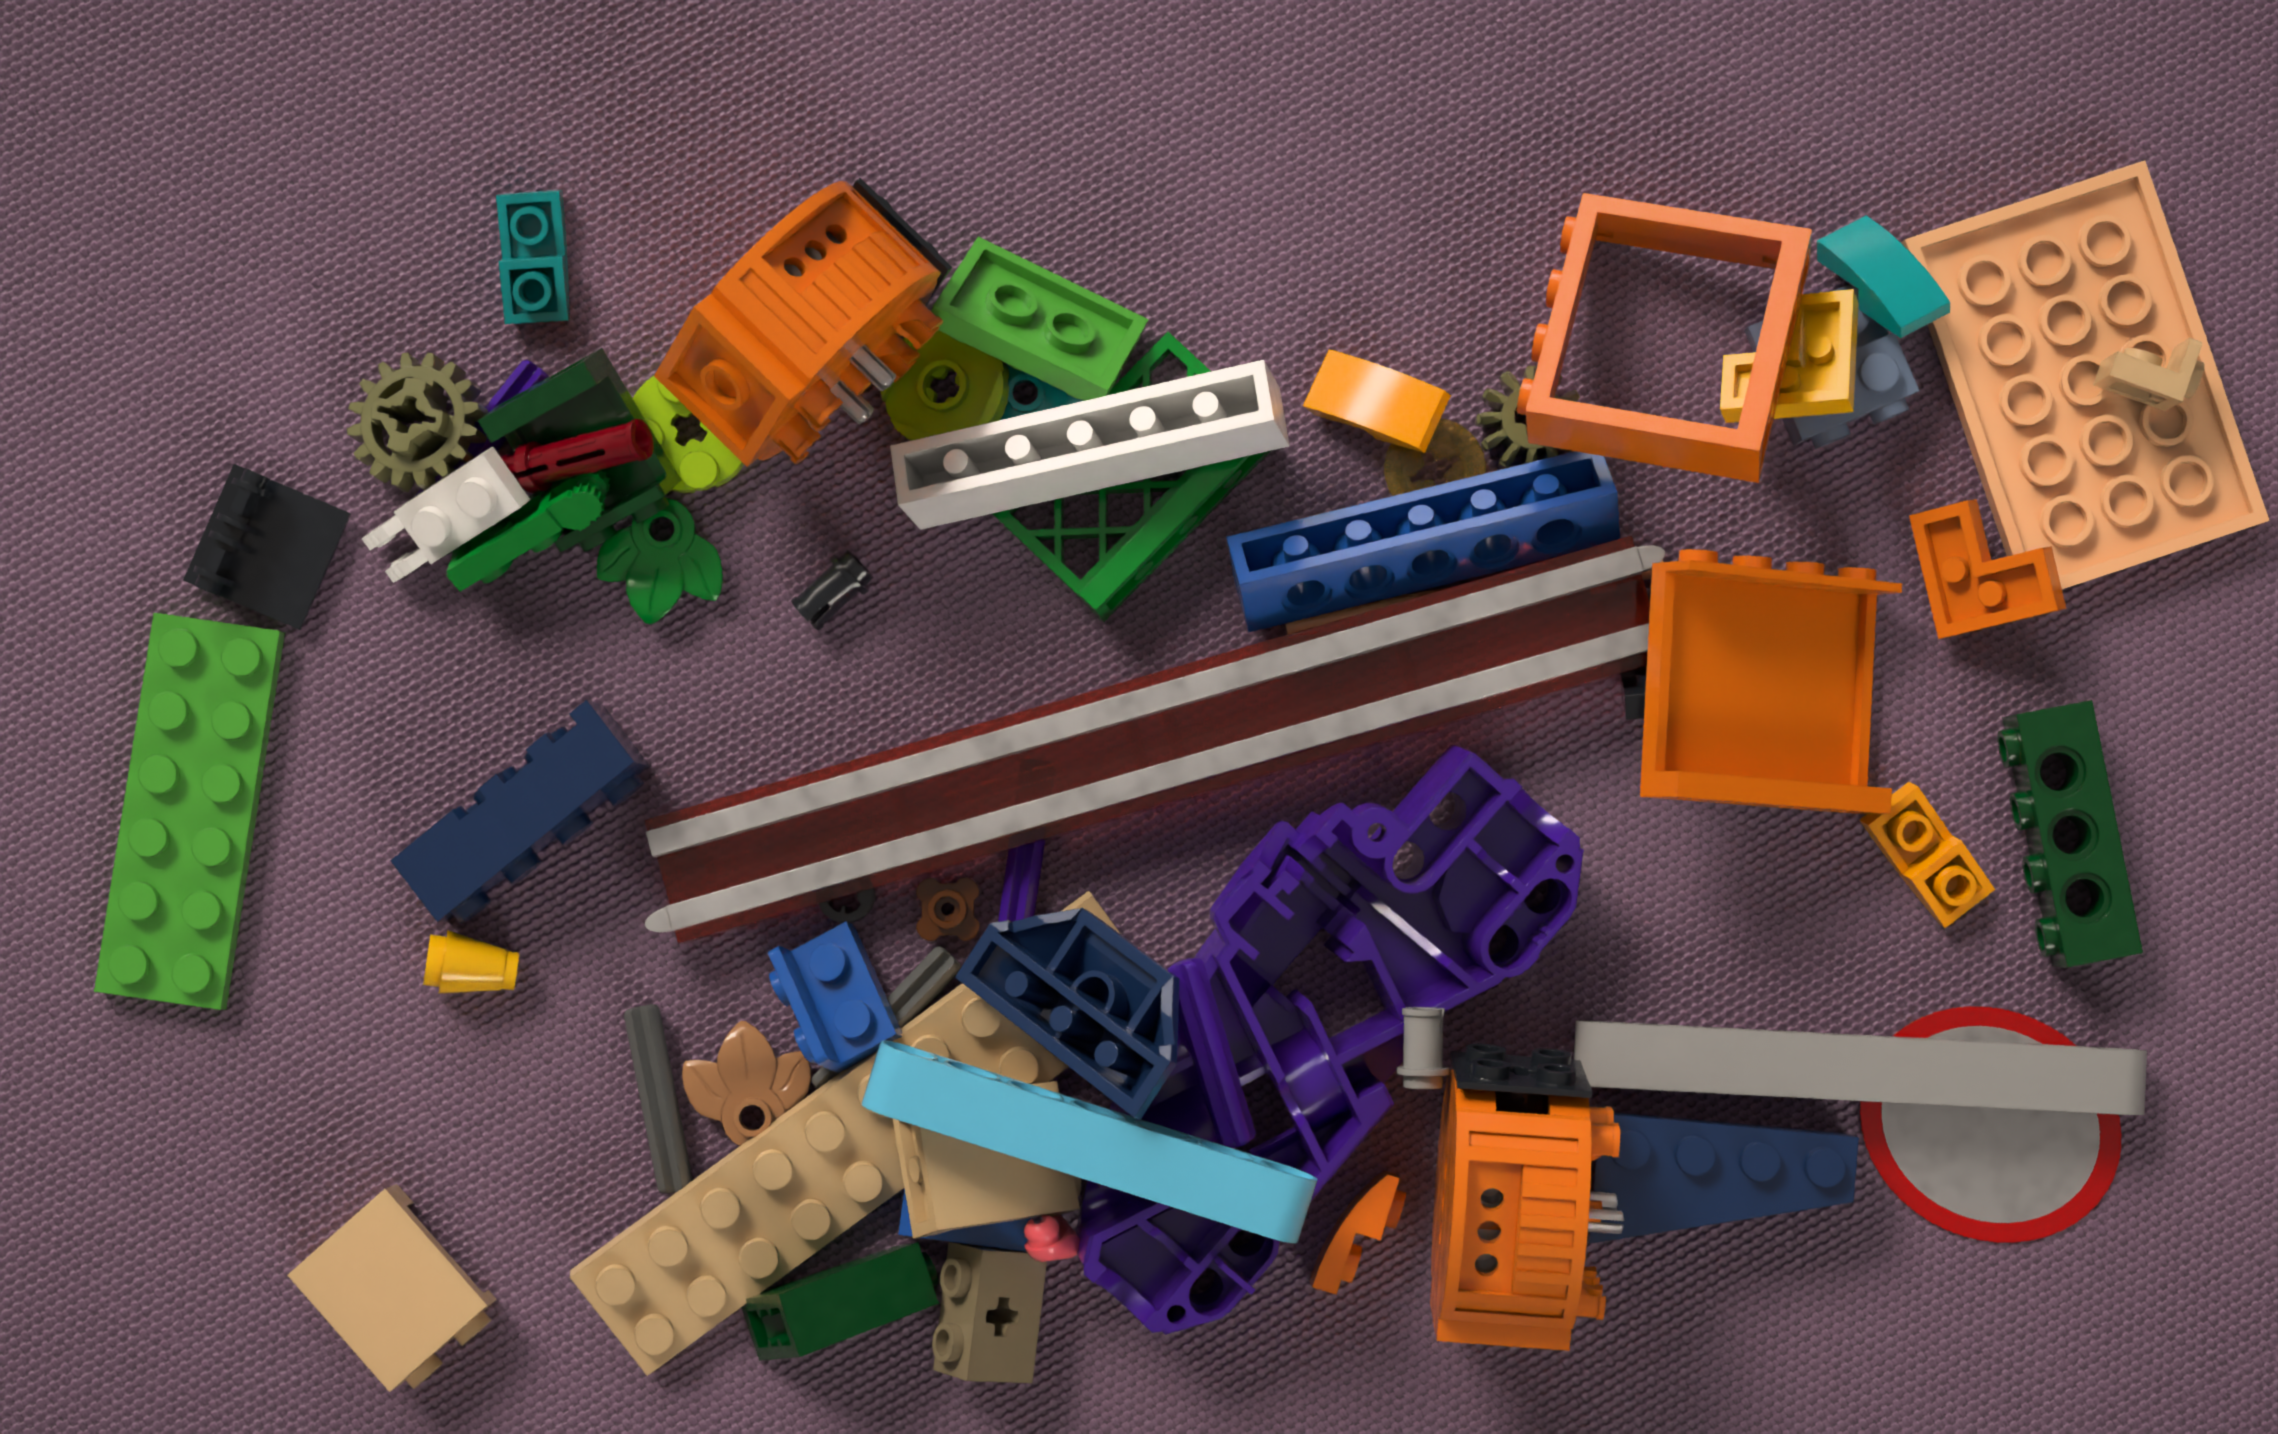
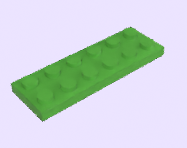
M153 613L94 992L217 1010L227 1009L285 632Z

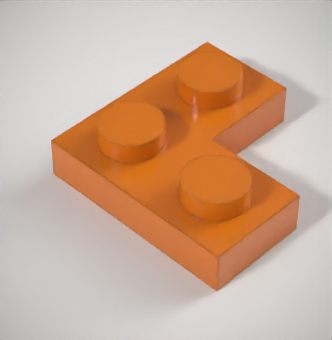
M1977 499L1966 500L1909 515L1938 639L2067 609L2052 546L1991 560Z

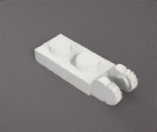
M491 447L404 503L394 511L395 516L369 532L362 540L369 550H372L375 547L380 548L395 538L396 533L404 528L419 548L411 553L406 552L401 555L385 571L394 583L427 561L433 564L521 508L530 498L494 447Z

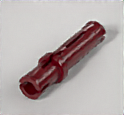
M638 418L625 424L580 434L576 437L546 445L536 441L524 443L516 448L515 453L500 457L523 490L535 494L547 491L552 486V483L597 472L636 460H646L653 454L654 441L648 425Z

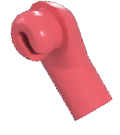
M1041 1215L1042 1219L1038 1224H1035L1034 1220L1030 1219L1024 1226V1234L1028 1240L1024 1245L1025 1250L1035 1261L1062 1260L1073 1258L1077 1255L1080 1238L1063 1216Z

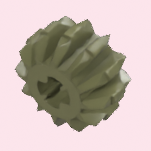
M1527 366L1523 379L1534 380L1537 367ZM1506 371L1499 378L1505 395L1493 389H1486L1481 397L1487 406L1497 411L1483 412L1475 418V425L1478 427L1496 428L1495 433L1487 436L1481 442L1482 449L1487 452L1502 444L1507 449L1499 459L1498 466L1502 469L1508 468L1514 462L1516 455L1522 456V464L1537 461V454H1539L1541 459L1559 456L1556 448L1528 443L1525 424L1515 423L1514 415L1516 417L1521 415L1517 414V403L1521 386L1516 377L1510 371ZM1560 375L1558 386L1561 383L1562 375ZM1572 390L1560 398L1555 394L1554 398L1577 402L1580 396L1576 390ZM1561 449V450H1563V451H1565V452H1569V453L1575 452V451H1571V450Z

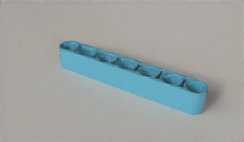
M883 1040L880 1042L861 1103L868 1110L905 1123L1287 1243H1298L1318 1180L1309 1173L1281 1163L892 1041Z

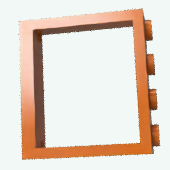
M1583 193L1577 217L1567 216L1564 222L1560 253L1567 255L1563 270L1553 269L1549 278L1546 294V307L1552 308L1548 325L1539 323L1535 331L1531 358L1533 362H1538L1534 380L1524 378L1520 387L1517 414L1526 415L1528 443L1759 483L1810 267L1812 229ZM1595 240L1775 269L1738 429L1554 398Z

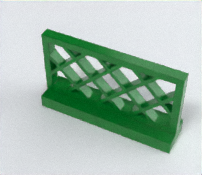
M1167 331L1111 389L1108 395L1134 390L1142 382L1143 387L1151 386L1153 370L1169 354L1175 357L1187 369V377L1211 371ZM1270 451L1188 469L1177 481H1152V478L1143 479V482H1130L1076 494H1099V527L1064 528V497L1054 499V529H1026L1013 516L1019 508L992 514L1067 585L1096 616L1105 622ZM1153 492H1165L1153 505ZM1144 493V515L1133 526L1108 527V494ZM1122 537L1108 551V538ZM1099 538V561L1080 580L1064 565V539ZM1039 540H1054L1055 555Z

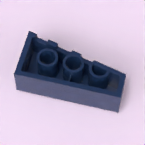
M585 700L569 713L576 722L572 729L568 731L564 726L551 734L549 732L545 733L526 749L527 753L523 757L527 762L526 765L518 771L514 766H511L495 774L473 794L472 798L476 802L467 810L462 805L451 810L390 860L437 922H449L454 917L460 924L468 921L491 903L492 900L486 894L491 888L504 878H507L511 885L526 877L543 862L537 855L539 851L556 838L562 846L566 845L593 824L588 814L608 799L613 806H616L643 786L644 782L638 775L649 768L650 765L603 705Z
M1614 1112V1123H1619L1620 1126L1619 1157L1602 1155L1591 1162L1590 1192L1615 1193L1617 1195V1211L1623 1212L1624 1221L1601 1220V1223L1623 1224L1624 1228L1621 1234L1588 1232L1587 1243H1598L1853 1203L1859 1137L1841 1132Z

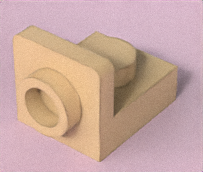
M2188 338L2175 346L2167 368L2161 367L2162 358L2148 351L2136 348H2126L2124 353L2117 351L2101 361L2093 385L2166 411L2183 402L2184 397L2190 399L2196 392L2205 366L2204 362L2197 360L2202 342Z

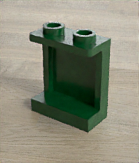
M603 348L596 350L499 404L478 420L491 443L505 436L514 453L516 448L524 443L536 441L546 445L576 437L580 434L625 424L638 418L647 424ZM651 429L654 441L652 456L646 460H636L601 470L606 472L607 478H610L608 483L610 487L604 499L605 507L602 516L597 517L596 522L591 521V525L581 531L564 528L562 535L554 542L559 552L577 543L586 552L617 533L612 524L629 515H632L637 524L652 517L669 505L665 495L681 479Z

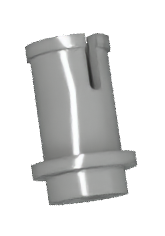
M1402 1008V1015H1404L1403 1066L1397 1067V1074L1403 1075V1087L1411 1089L1443 1088V1076L1449 1075V1067L1443 1066V1015H1445V1008Z

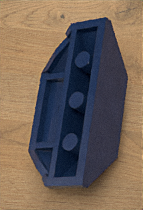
M1078 908L1036 915L1013 922L1006 920L990 923L955 976L956 979L1134 1118L1141 1120L1177 1065L1179 978L1087 909Z

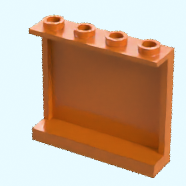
M1679 550L1678 561L1652 563L1640 797L1850 814H1891L1892 788L1869 787L1867 785L1877 595L1902 593V583L1876 581L1877 570L1870 568L1844 567L1838 568V576L1824 575L1825 564L1817 562H1786L1785 570L1771 569L1772 558L1763 556H1733L1732 564L1718 563V552L1710 550Z

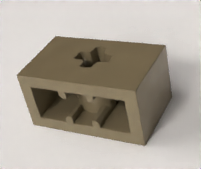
M949 1242L947 1259L940 1275L943 1292L939 1324L934 1332L932 1341L935 1356L933 1370L965 1381L1032 1383L1047 1261H1035L1024 1251Z

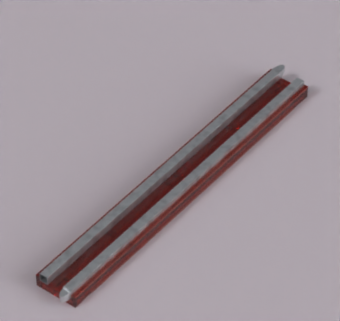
M1628 536L644 820L647 828L646 836L651 854L658 859L670 905L652 913L646 919L645 927L654 932L675 931L677 942L679 944H687L819 906L822 903L833 902L864 891L875 890L1007 852L1018 847L1049 840L1647 667L1650 601L1642 573L1651 570L1652 563H1660L1665 556V551L1663 548L1654 545L1637 547L1632 536Z

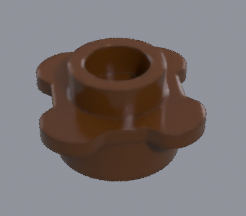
M963 877L956 883H939L934 878H926L919 883L916 895L922 901V918L917 922L916 929L923 939L934 941L940 935H956L959 939L967 941L977 935L980 924L974 917V900L979 896V887L975 881ZM945 903H951L954 906V912L949 916L944 915L942 912V906Z

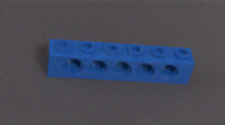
M1575 451L1227 536L1235 587L1248 633L1620 542L1618 493L1605 457Z

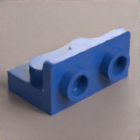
M846 921L792 951L782 946L768 951L775 969L769 973L771 985L779 1000L786 1007L791 1005L800 1026L794 1029L795 1040L802 1054L810 1063L816 1062L821 1067L840 1073L876 1052L881 1041H894L902 1037V1030L859 934L851 923Z

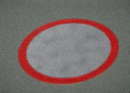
M1981 1006L1957 1007L1937 1011L1913 1021L1893 1035L1895 1037L2077 1046L2054 1028L2034 1018L2005 1009ZM1860 1101V1121L1865 1145L1874 1166L1888 1187L1902 1202L1929 1222L1947 1231L1976 1240L2015 1243L2032 1241L2063 1231L2085 1217L2100 1202L2109 1189L2119 1164L2122 1133L2118 1114Z

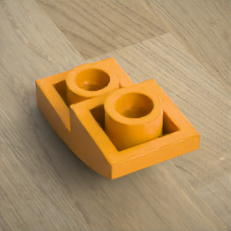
M1329 349L1303 407L1315 416L1363 429L1377 440L1425 453L1451 395L1445 390L1406 374Z
M1907 782L1892 794L1891 814H1866L1859 820L1898 874L1942 927H1948L1995 890L1964 843L1952 836L1917 785Z

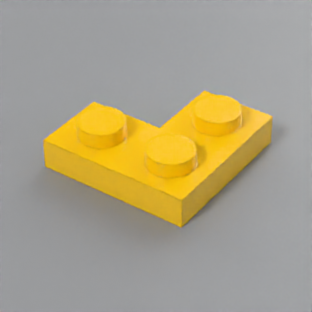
M1854 289L1803 294L1774 419L1854 412L1859 304ZM1756 352L1723 355L1720 411L1725 423H1734L1740 420Z

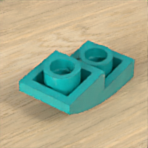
M549 190L496 195L502 259L498 262L505 325L569 320V276L563 191Z
M1867 215L1817 240V261L1858 288L1859 310L1899 338L1950 313L1949 299L1926 268L1901 242Z

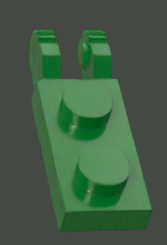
M599 470L553 482L547 491L530 495V500L521 508L453 550L446 576L459 592L479 580L484 584L490 583L508 570L513 559L531 549L534 553H538L551 546L562 535L564 528L579 531L591 525V521L596 522L597 517L602 516L605 507L604 499L610 487V484H608L610 478L606 477V472Z

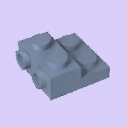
M1852 284L1834 290L1840 291L1854 289L1856 298L1858 300V288H1856ZM1858 304L1854 412L1782 418L1793 446L1811 439L1815 449H1819L1851 435L1847 423L1870 415L1873 424L1876 425L1910 410L1905 399L1913 396L1920 390L1896 335L1893 333L1888 334L1885 327L1861 312ZM1763 321L1748 326L1744 330L1753 352H1756Z

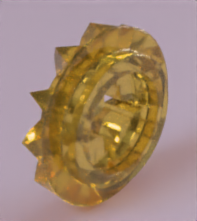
M1440 419L1426 451L1431 453L1436 460L1444 458L1449 460L1458 456L1459 460L1454 462L1451 468L1444 474L1446 483L1485 474V458L1476 438L1460 424L1451 420ZM1390 444L1383 469L1388 493L1391 496L1436 486L1432 479L1423 482L1418 480L1414 483L1410 481L1424 466L1423 452Z

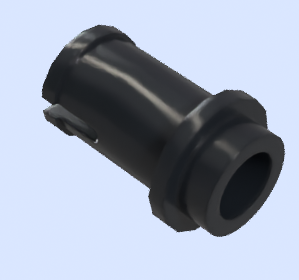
M849 550L840 558L835 554L829 559L833 564L798 597L795 596L791 600L799 613L807 621L811 620V625L818 631L858 592L862 595L869 592L866 585L874 577Z

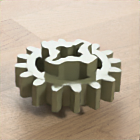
M427 352L422 364H420L419 360L410 353H402L400 369L394 370L385 362H381L378 364V369L382 379L377 384L362 379L359 383L368 396L365 402H350L348 409L361 417V423L347 428V435L363 443L353 454L356 459L365 465H372L369 473L383 483L391 479L393 486L403 492H409L415 480L418 487L426 490L436 483L435 476L441 475L445 478L455 471L454 466L459 461L466 464L474 459V456L468 451L471 443L486 442L487 436L475 428V422L486 415L488 410L481 404L472 402L482 391L470 379L464 380L466 372L452 361L444 366L443 360L435 354ZM444 389L452 401L454 416L449 415L446 410L448 398L443 395ZM428 417L435 423L424 422V420ZM401 422H407V423H412V424H411V426L408 428L407 426H405V425L402 424ZM382 429H385L390 436L387 448L393 451L392 455L384 444Z

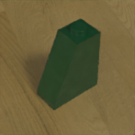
M914 1242L896 1245L765 1290L756 1296L747 1298V1303L741 1308L759 1361L797 1358L939 1304L934 1290L938 1286V1276L929 1255L926 1252H921L919 1243Z

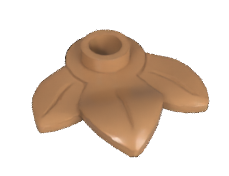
M740 1021L724 1039L717 1056V1063L706 1060L685 1061L682 1068V1079L687 1097L695 1110L705 1117L721 1121L728 1138L736 1145L741 1146L751 1137H756L762 1133L773 1121L805 1098L811 1083L810 1062L801 1051L786 1053L776 1058L773 1048L766 1037L747 1021ZM756 1105L763 1110L765 1121L759 1129H749L743 1124L741 1115L746 1106Z

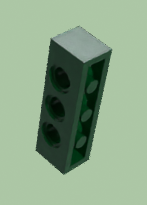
M2083 701L2002 717L2005 730L1998 731V749L2004 767H2012L2017 792L2010 795V809L2015 827L2018 831L2025 830L2030 855L2023 857L2022 867L2029 892L2031 894H2038L2042 918L2035 920V934L2041 954L2044 957L2050 956L2052 967L2068 968L2143 953L2093 701ZM2048 755L2058 757L2066 769L2065 781L2057 790L2048 788L2040 776L2041 764ZM2063 817L2068 818L2076 825L2079 834L2077 845L2069 853L2062 852L2053 841L2054 826ZM2076 880L2083 882L2091 894L2090 906L2080 916L2073 914L2068 909L2065 901L2068 887Z

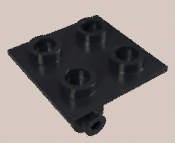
M233 464L183 581L301 630L351 513L273 481L249 469Z

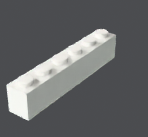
M1260 360L891 445L890 449L898 506L922 530L1289 447L1280 387L1265 361Z

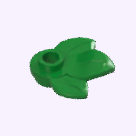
M666 498L669 505L657 514L637 524L633 519L631 526L616 531L617 533L603 543L597 558V578L607 582L626 581V592L630 605L637 615L649 625L655 624L670 612L680 599L683 590L701 599L716 601L720 596L723 584L722 563L717 549L710 542L696 534L695 521L688 508L670 498ZM666 517L673 522L674 533L667 541L660 542L652 535V525L657 519Z

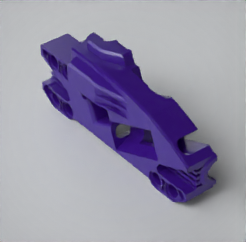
M1453 744L1450 745L1393 812L1375 803L1361 804L1353 810L1344 803H1338L1320 815L1311 811L1297 829L1293 828L1287 821H1279L1242 862L1210 908V919L1215 929L1194 958H1200L1204 962L1241 1086L1267 1073L1284 1101L1294 1124L1293 1128L1246 1151V1153L1299 1169L1316 1177L1318 1180L1312 1199L1394 1105L1384 1083L1403 1062L1404 1015H1402V1008L1439 1007L1445 1008L1446 1012L1501 983L1505 977L1511 978L1523 974L1539 958L1540 952L1568 921L1576 908L1584 852L1580 847V837L1538 805L1513 778L1503 779L1475 753ZM1450 792L1454 797L1455 811L1447 822L1435 825L1430 820L1429 814L1446 794ZM1375 823H1379L1381 826L1369 838V827ZM1406 841H1409L1414 852L1413 860L1407 869L1394 873V856ZM1543 880H1547L1548 894L1544 901L1537 906L1527 907L1524 899L1536 885ZM1503 925L1507 933L1506 943L1498 953L1489 955V942ZM1321 928L1331 935L1323 946L1345 962L1362 961L1385 1008L1380 1013L1331 1038H1328L1309 999L1297 989L1285 997L1273 986L1276 980ZM1178 1014L1177 1065L1141 1119L1218 1143ZM1112 1101L1110 1110L1131 1116ZM1088 1180L1086 1181L1076 1228V1234L1080 1238L1077 1255L1084 1266V1275L1093 1283L1098 1284L1112 1294L1152 1333L1163 1332L1165 1335L1222 1319L1247 1292L1252 1295L1255 1292L1253 1285L1276 1258L1280 1242L1255 1234L1246 1244L1231 1245L1228 1242L1241 1229ZM1206 1268L1214 1270V1282L1209 1289L1199 1294L1190 1293L1193 1283Z

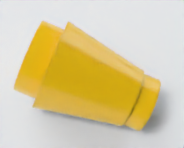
M447 930V936L430 934L423 985L439 987L438 994L499 991L501 989L514 990L520 952L507 951L505 948Z

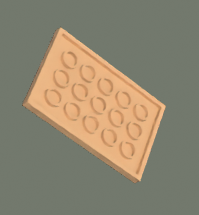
M2145 160L1907 238L1901 242L1926 268L1950 301V313L1927 325L2006 556L2052 546L2061 587L2065 589L2270 521ZM2188 338L2202 342L2197 360L2204 362L2205 366L2196 392L2190 399L2184 397L2183 402L2166 411L2093 385L2101 361L2117 351L2124 353L2126 348L2148 351L2162 358L2161 367L2167 368L2175 346Z

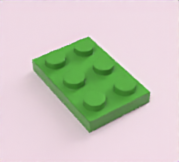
M977 237L931 310L933 314L943 320L942 325L939 326V331L1007 363L1016 370L1030 374L1064 391L1071 397L1083 401L1108 396L1138 344L1149 320L981 237Z

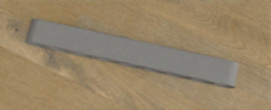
M1576 1020L1574 1060L1581 1061L1590 1087L2145 1115L2147 1050Z

